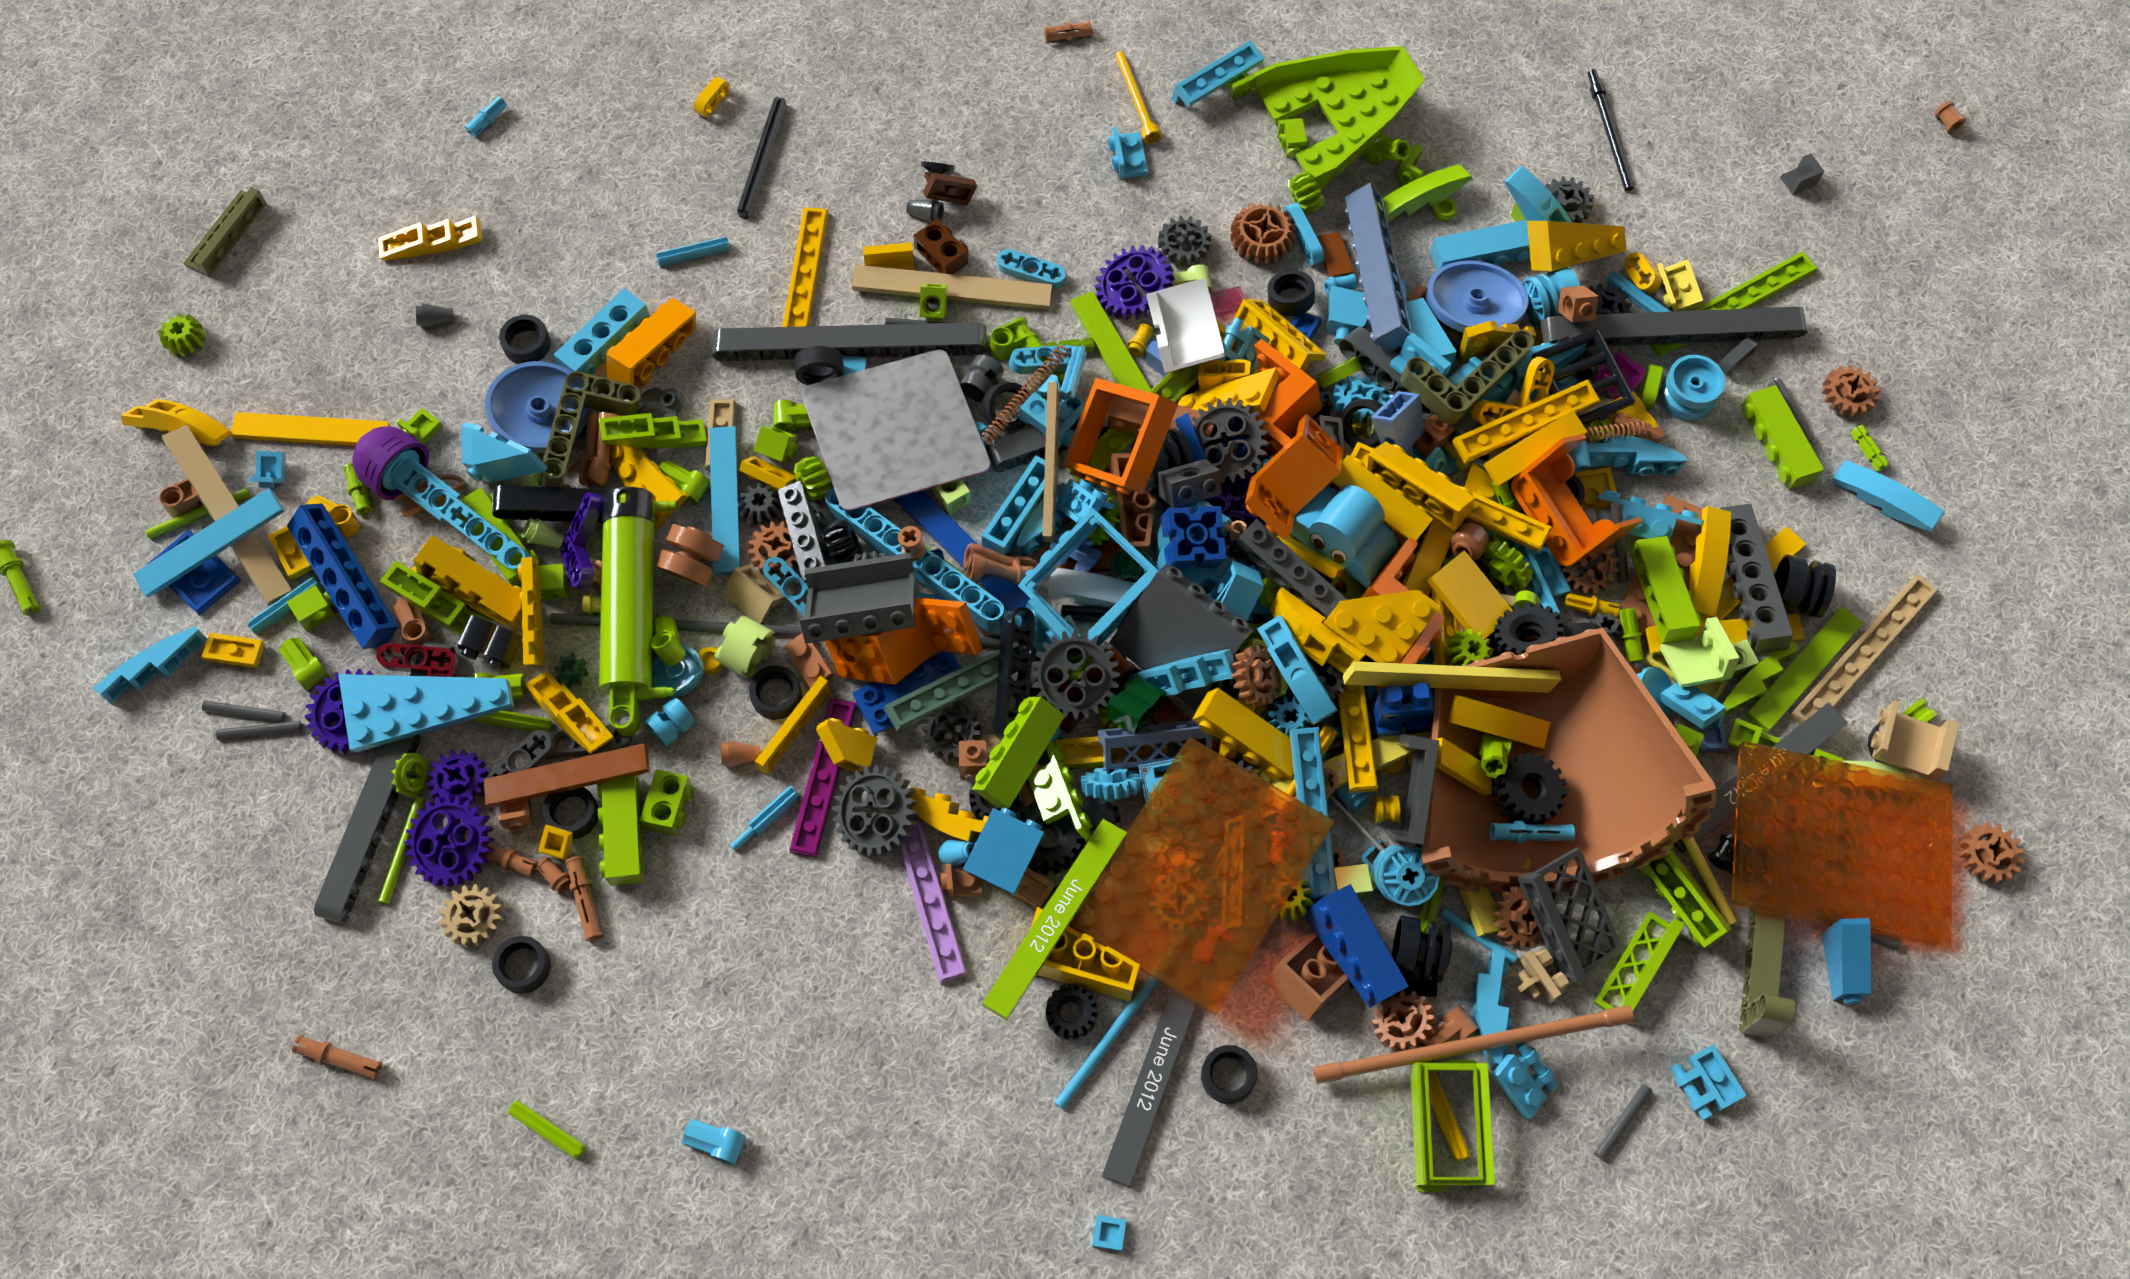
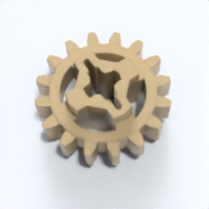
M474 884L472 891H470L464 885L462 886V893L458 894L453 890L452 896L454 898L452 900L444 899L443 902L447 905V909L439 910V913L445 917L439 921V925L445 928L443 931L444 935L447 938L451 937V941L457 945L461 941L462 945L468 948L470 942L473 941L478 947L481 944L480 939L491 940L489 935L491 931L499 932L495 924L503 922V918L497 914L503 911V907L497 904L499 901L498 897L495 894L491 895V891L487 887L481 891V888ZM467 908L470 912H473L476 923L469 919L468 912L466 911ZM467 930H474V931H475V932H471V933H464V932H466Z

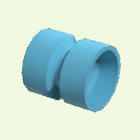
M674 696L662 706V712L655 711L644 720V723L657 740L667 748L678 739L679 732H687L696 724V720L681 701Z

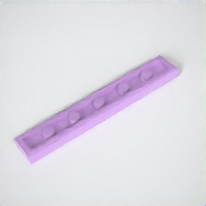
M921 818L913 820L917 823V826H909L908 828L912 833V837L903 836L905 845H899L939 982L942 984L968 975Z

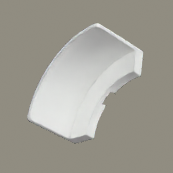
M1204 278L1146 294L1154 327H1160L1161 334L1156 335L1165 373L1225 356L1209 289Z

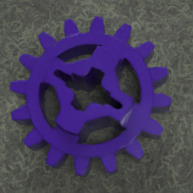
M462 749L459 755L454 750H450V757L447 758L441 754V762L439 764L432 762L435 771L427 772V776L432 780L426 783V786L432 790L430 795L434 800L435 797L445 799L446 795L455 796V798L461 796L466 797V801H475L476 804L474 797L476 795H485L481 788L484 787V778L489 774L488 770L484 768L486 764L482 759L478 760V756L474 752L468 756L465 749ZM473 770H475L474 781H472V775L474 774ZM451 776L454 777V778L457 777V778H459V779L463 778L464 781H462V780H457V779L453 780V779L451 778Z

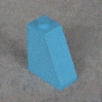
M1840 919L1821 934L1833 1001L1843 1000L1845 1005H1855L1862 1003V999L1871 994L1870 919Z

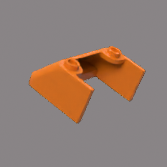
M1585 434L1560 439L1515 476L1511 484L1512 492L1527 516L1552 527L1545 544L1556 561L1563 566L1576 564L1610 546L1642 522L1640 517L1617 523L1616 525L1608 519L1599 520L1592 524L1565 482L1573 476L1575 463L1569 452L1587 438Z

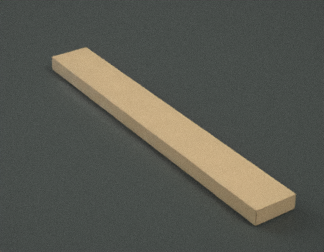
M855 265L852 291L920 297V287L923 283L948 284L947 300L1042 310L1050 309L1052 284Z
M187 425L162 435L163 441L214 522L239 507ZM255 531L230 546L268 606L292 591Z
M1916 574L1789 716L1799 724H1802L1828 702L1835 707L1939 590Z

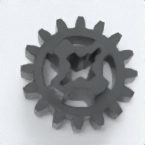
M1563 176L1560 182L1552 179L1551 184H1546L1545 187L1561 204L1573 223L1574 221L1582 223L1583 219L1587 220L1594 206V203H1592L1594 195L1589 194L1590 187L1583 188V181L1577 184L1574 177L1570 181H1566Z

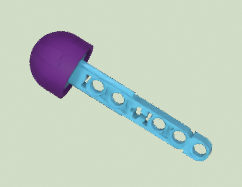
M383 426L372 429L359 439L352 458L354 471L358 479L380 498L394 500L396 496L402 493L406 494L439 521L443 519L448 521L486 552L496 557L499 562L515 572H518V565L513 566L511 564L512 556L517 552H521L522 558L530 557V554L524 548L460 500L461 495L427 470L429 463L428 448L415 437L399 428ZM423 480H427V489L422 493H418V484ZM442 494L446 495V503L442 507H437V497ZM458 511L469 519L467 523L456 516ZM479 523H483V533L479 536H474V527ZM497 538H502V548L493 551V541Z

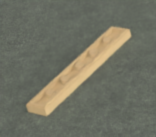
M1048 382L1043 507L1044 542L1055 540L1060 410V389L1057 382Z

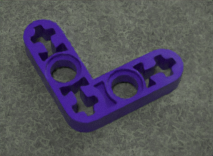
M587 492L584 495L561 547V558L572 586L583 590H589L594 580V568L585 546L603 508L602 495Z

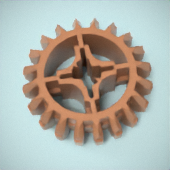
M1260 201L1257 207L1250 203L1248 209L1242 207L1240 214H1236L1233 223H1231L1230 239L1233 241V249H1238L1239 256L1246 254V261L1255 258L1256 264L1259 260H1263L1265 265H1267L1269 259H1271L1276 264L1279 257L1284 259L1286 254L1290 253L1295 243L1296 225H1293V217H1288V211L1281 212L1280 205L1273 208L1271 202L1267 206H1263ZM1263 229H1265L1263 237H1261V233H1263Z

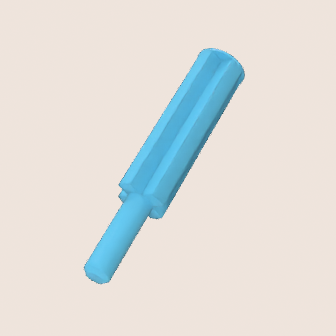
M791 786L784 790L748 823L749 828L730 844V847L736 851L755 833L759 836L800 799L797 791Z

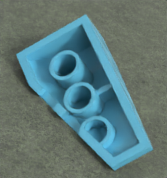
M464 422L461 426L462 464L468 469L467 474L477 482L493 483L544 472L548 468L527 447L511 440L506 442L494 432L487 435L483 433L484 429L477 424Z

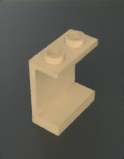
M1894 700L1887 708H1882L1877 718V723L1880 724L1879 731L1874 734L1871 742V747L1874 748L1872 758L1937 781L1949 770L1959 723L1948 719L1938 727L1897 712L1899 702Z

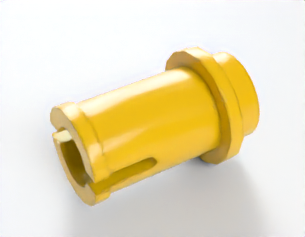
M1144 323L1139 325L1134 338L1128 342L1129 353L1137 357L1145 354L1146 345L1154 333V329L1150 325Z

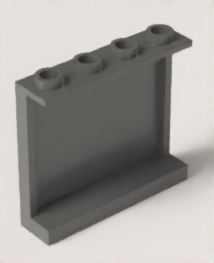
M911 553L805 569V578L808 586L805 618L799 619L805 644L915 627L916 572Z
M1167 563L1155 574L1109 643L1140 668L1147 670L1178 660L1230 649L1234 656L1254 630L1248 626L1244 619L1236 617L1227 610L1222 602L1214 600L1205 593L1200 585L1192 583L1184 577L1178 568ZM1214 682L1204 687L1186 689L1175 695L1195 709L1207 692H1209Z
M1400 733L1398 744L1408 748H1415L1403 829L1385 828V832L1398 846L1415 848L1416 843H1424L1439 740Z

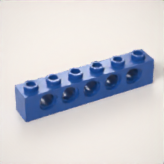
M323 503L300 505L287 524L289 531L361 648L381 647L389 641L399 625Z

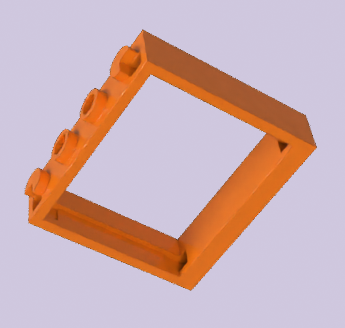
M1095 378L1062 466L1071 469L1070 475L1080 479H1085L1112 490L1116 489L1126 495H1130L1131 491L1143 495L1178 403L1158 394ZM1114 397L1149 407L1122 477L1087 466Z

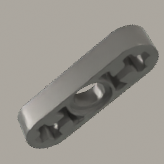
M536 730L532 732L489 772L487 778L505 775L509 771L514 773L535 768L555 749V737L548 731ZM538 737L546 738L544 742L545 749L537 748L533 752L526 749L527 747L528 749H534L539 744ZM519 754H524L528 759L527 766L522 770L515 766V758Z

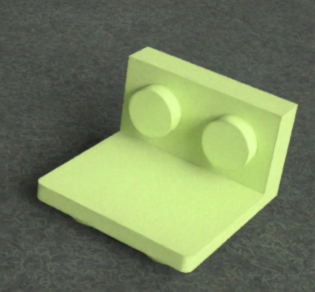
M1717 617L1706 619L1700 637H1694L1693 640L1663 643L1660 646L1665 660L1679 686L1682 688L1732 679L1739 660L1736 650Z

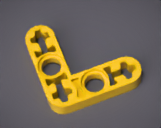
M1543 357L1534 358L1528 366L1517 405L1481 400L1472 409L1473 419L1485 425L1501 418L1507 410L1513 413L1547 398L1555 371L1553 362ZM1537 388L1538 394L1536 398L1530 401V393L1533 389ZM1489 410L1493 412V416L1483 415V412Z

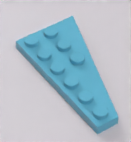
M338 674L349 747L354 753L514 707L510 682L506 678Z

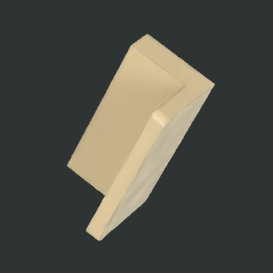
M750 564L735 568L722 592L728 600L759 624L764 623L771 608L782 605L786 600V597L773 583Z

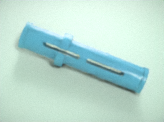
M1515 821L1513 824L1491 823L1489 836L1492 841L1513 840L1515 843H1523L1524 841L1573 842L1575 828L1573 824H1525L1523 821ZM1510 831H1526L1527 833H1510ZM1538 832H1554V834H1552V833H1538Z

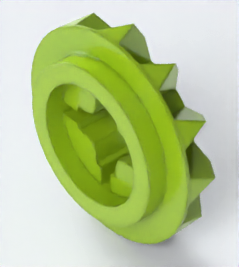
M403 754L402 759L395 761L397 767L391 771L395 774V779L391 783L397 786L396 792L403 794L404 797H416L427 787L426 783L430 779L427 776V772H430L429 765L420 754ZM409 771L412 775H416L415 778L406 777V772Z

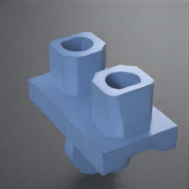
M1059 533L1057 538L1051 542L1050 549L1053 550L1059 543L1058 540L1062 533ZM1086 538L1069 556L1077 560L1074 570L1089 573L1092 567L1101 559L1103 551L1092 547L1094 541ZM1069 557L1061 565H1065Z

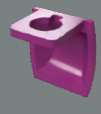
M1618 350L1612 356L1632 392L1641 382L1647 371L1624 352ZM1605 363L1599 369L1597 376L1592 380L1593 383L1611 376ZM1616 385L1603 390L1614 400L1622 397Z

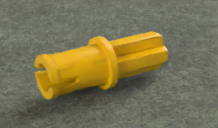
M1568 593L1564 602V606L1567 608L1587 612V615L1590 617L1600 612L1602 615L1612 613L1613 617L1617 619L1620 609L1618 603L1597 599V596L1588 598Z

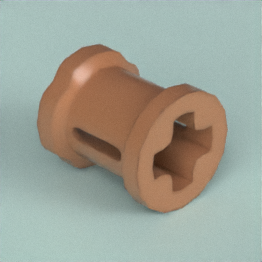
M1952 100L1945 102L1934 112V116L1940 118L1946 125L1945 130L1948 133L1958 130L1967 121V118L1964 115L1961 116L1955 109V103Z
M907 526L900 530L898 541L902 546V553H911L913 560L920 559L925 553L921 531L914 526Z

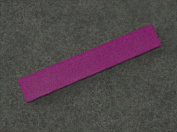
M830 698L824 721L835 718L843 721L845 726L852 727L857 703ZM820 737L789 848L790 853L814 858L818 856L841 767L833 764Z

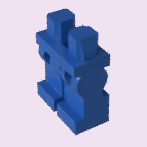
M1416 683L1411 686L1398 687L1396 685L1379 689V696L1373 711L1377 737L1402 734V724L1405 725L1406 734L1431 732V716L1434 712L1430 684Z

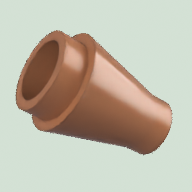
M729 740L728 743H721V765H728V768L755 762L760 755V745H750Z

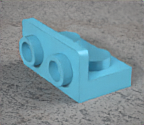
M1112 127V136L1108 137L1109 151H1114V156H1112L1113 171H1118L1119 179L1148 176L1140 132L1118 134L1117 127Z
M1414 333L1406 337L1400 354L1390 362V366L1400 375L1407 362L1413 357L1425 359L1444 377L1447 376L1451 367L1449 361Z
M1069 479L1056 507L1077 522L1080 516L1084 517L1092 508L1099 512L1101 506L1113 510L1115 505L1107 500L1109 495L1094 489V484L1084 479H1081L1080 482Z
M1034 596L1027 602L1026 607L1033 612L1035 618L1033 649L1036 652H1046L1043 643L1047 642L1053 645V635H1056L1059 640L1062 639L1063 631H1066L1069 637L1072 636L1037 596ZM1020 615L1015 618V623L1019 627L1022 623Z

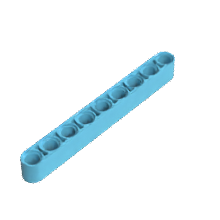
M834 488L826 493L825 499L828 509L836 521L845 519L852 525L859 538L880 553H885L886 556L903 554L902 546L898 541L900 528L869 506L852 511L842 509L840 504L837 505L839 501ZM925 547L924 555L920 559L913 560L916 579L944 600L966 602L972 620L990 633L1001 632L1002 617L1005 613L1003 604ZM952 586H958L955 589H949ZM973 600H978L976 603H969ZM991 615H998L995 618H989Z

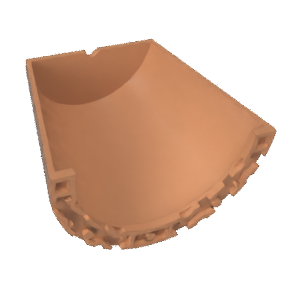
M1604 628L1588 629L1574 636L1559 637L1552 642L1541 645L1534 644L1527 647L1526 652L1521 655L1505 652L1494 658L1480 659L1472 664L1465 665L1468 667L1557 670L1560 672L1561 680L1549 693L1436 688L1432 739L1443 737L1480 761L1481 757H1478V750L1484 732L1448 722L1455 695L1551 722L1544 749L1512 741L1508 761L1517 755L1523 754L1524 756L1527 753H1533L1534 758L1538 754L1545 756L1544 762L1551 759L1554 762L1553 769L1560 768L1563 772L1559 777L1560 779H1566L1567 784L1562 789L1568 790V795L1563 798L1566 803L1560 808L1561 811L1543 824H1573L1575 828L1573 842L1524 841L1523 843H1515L1513 840L1492 841L1489 836L1490 824L1510 823V816L1507 814L1503 817L1499 813L1503 810L1502 807H1495L1493 803L1497 800V796H1491V794L1483 796L1435 767L1421 857L1426 869L1435 878L1441 875L1445 884L1457 885L1459 889L1475 893L1480 891L1479 887L1490 888L1493 892H1499V895L1502 896V892H1510V887L1521 886L1518 877L1525 873H1533L1574 848L1581 849L1595 884L1623 876V868L1636 864V868L1641 869L1647 866L1649 862L1670 854L1669 850L1673 848V843L1682 837L1683 840L1692 838L1701 829L1700 825L1711 816L1709 807L1714 808L1717 799L1713 780ZM1523 780L1521 787L1524 794L1531 799H1537L1539 796L1537 786L1530 780ZM1510 831V833H1527L1526 831ZM1538 832V833H1552V834H1554V832ZM1528 858H1531L1529 870L1522 868ZM1574 858L1568 862L1566 873L1575 876L1578 867ZM1549 872L1544 875L1547 886H1550L1552 889L1554 888L1557 874ZM1564 877L1561 891L1571 890L1573 880Z

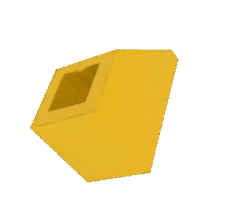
M835 718L827 719L817 725L816 731L834 765L855 772V770L864 771L865 766L870 767L877 737L869 735V732L865 729L845 726L843 721Z

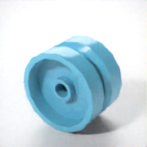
M1701 355L1681 357L1671 366L1668 375L1662 383L1660 389L1661 403L1670 414L1679 419L1690 421L1706 417L1712 411L1724 391L1726 383L1724 372L1717 363L1708 357Z

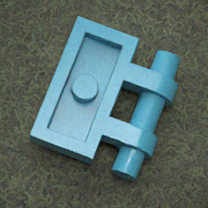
M1234 318L1232 324L1225 331L1226 337L1222 343L1225 356L1215 360L1224 362L1236 359L1250 361L1251 373L1254 374L1259 364L1256 360L1257 355L1254 345L1260 339L1266 343H1269L1270 339L1254 327H1246L1244 332L1241 331L1243 321L1239 318ZM1237 340L1239 344L1235 352H1233L1231 348L1234 341Z
M1527 1042L1516 1045L1517 1050L1520 1052L1518 1058L1513 1054H1507L1491 1076L1523 1118L1532 1119L1547 1099V1096L1541 1090L1543 1085L1549 1091H1553L1558 1087V1083L1553 1078L1554 1073L1548 1066H1544L1540 1061V1055L1536 1049L1530 1047ZM1529 1065L1535 1072L1532 1077L1526 1070Z
M1714 1044L1686 1059L1692 1068L1689 1072L1686 1073L1681 1063L1670 1068L1676 1077L1675 1083L1679 1088H1683L1691 1101L1689 1103L1693 1111L1696 1110L1702 1120L1713 1115L1707 1106L1708 1103L1713 1101L1717 1109L1721 1111L1747 1096ZM1698 1078L1707 1093L1701 1096L1692 1080Z

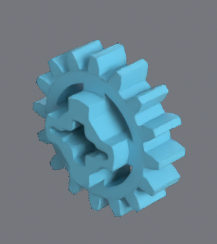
M1357 374L1356 378L1350 375L1346 381L1344 379L1339 380L1338 385H1335L1332 403L1336 404L1335 411H1342L1350 402L1358 399H1373L1384 405L1389 396L1384 394L1385 389L1378 387L1379 384L1376 381H1370L1371 377L1367 376L1363 379L1360 374ZM1368 408L1360 409L1355 413L1352 422L1358 419L1359 423L1363 424L1364 419H1367L1369 414H1374V412Z
M1096 768L1093 770V773L1086 772L1085 776H1081L1082 793H1086V796L1094 795V798H1102L1104 802H1114V800L1126 799L1130 797V794L1136 795L1137 791H1141L1140 774H1136V771L1128 772V769L1105 770L1104 768Z

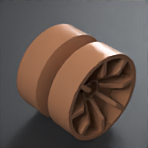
M672 524L666 541L683 552L677 551L676 553L669 550H661L655 567L707 588L714 571L702 564V561L704 559L718 562L725 545L712 539L713 536L690 526L685 528Z

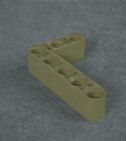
M1518 330L1514 332L1457 386L1452 384L1431 364L1420 357H1413L1407 362L1400 381L1410 393L1420 394L1421 402L1447 424H1456L1473 409L1477 402L1487 396L1524 361L1534 345V339L1527 331Z
M572 372L567 375L543 458V463L548 468L541 472L540 483L542 487H563L584 409L590 408L620 416L635 415L639 409L640 391L636 386L582 372ZM559 451L563 452L564 454H556L554 452ZM554 473V474H557L558 476H550V475H548V474Z
M1754 899L1750 908V913H1753V916L1749 918L1748 939L1750 943L1747 942L1745 966L1748 969L1744 970L1742 993L1745 994V997H1742L1740 1021H1742V1025L1739 1024L1740 1033L1771 1039L1792 1024L1796 1008L1793 999L1779 997L1786 907L1783 904Z

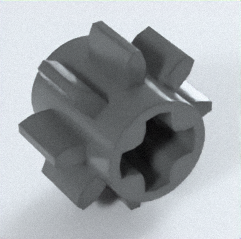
M1598 612L1595 619H1590L1588 622L1604 628L1612 641L1614 639L1618 640L1622 634L1621 631L1617 630L1621 621H1617L1612 613L1602 615Z

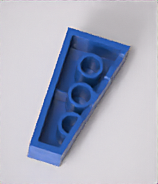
M1351 884L1323 897L1306 910L1307 914L1303 917L1369 1008L1409 987Z

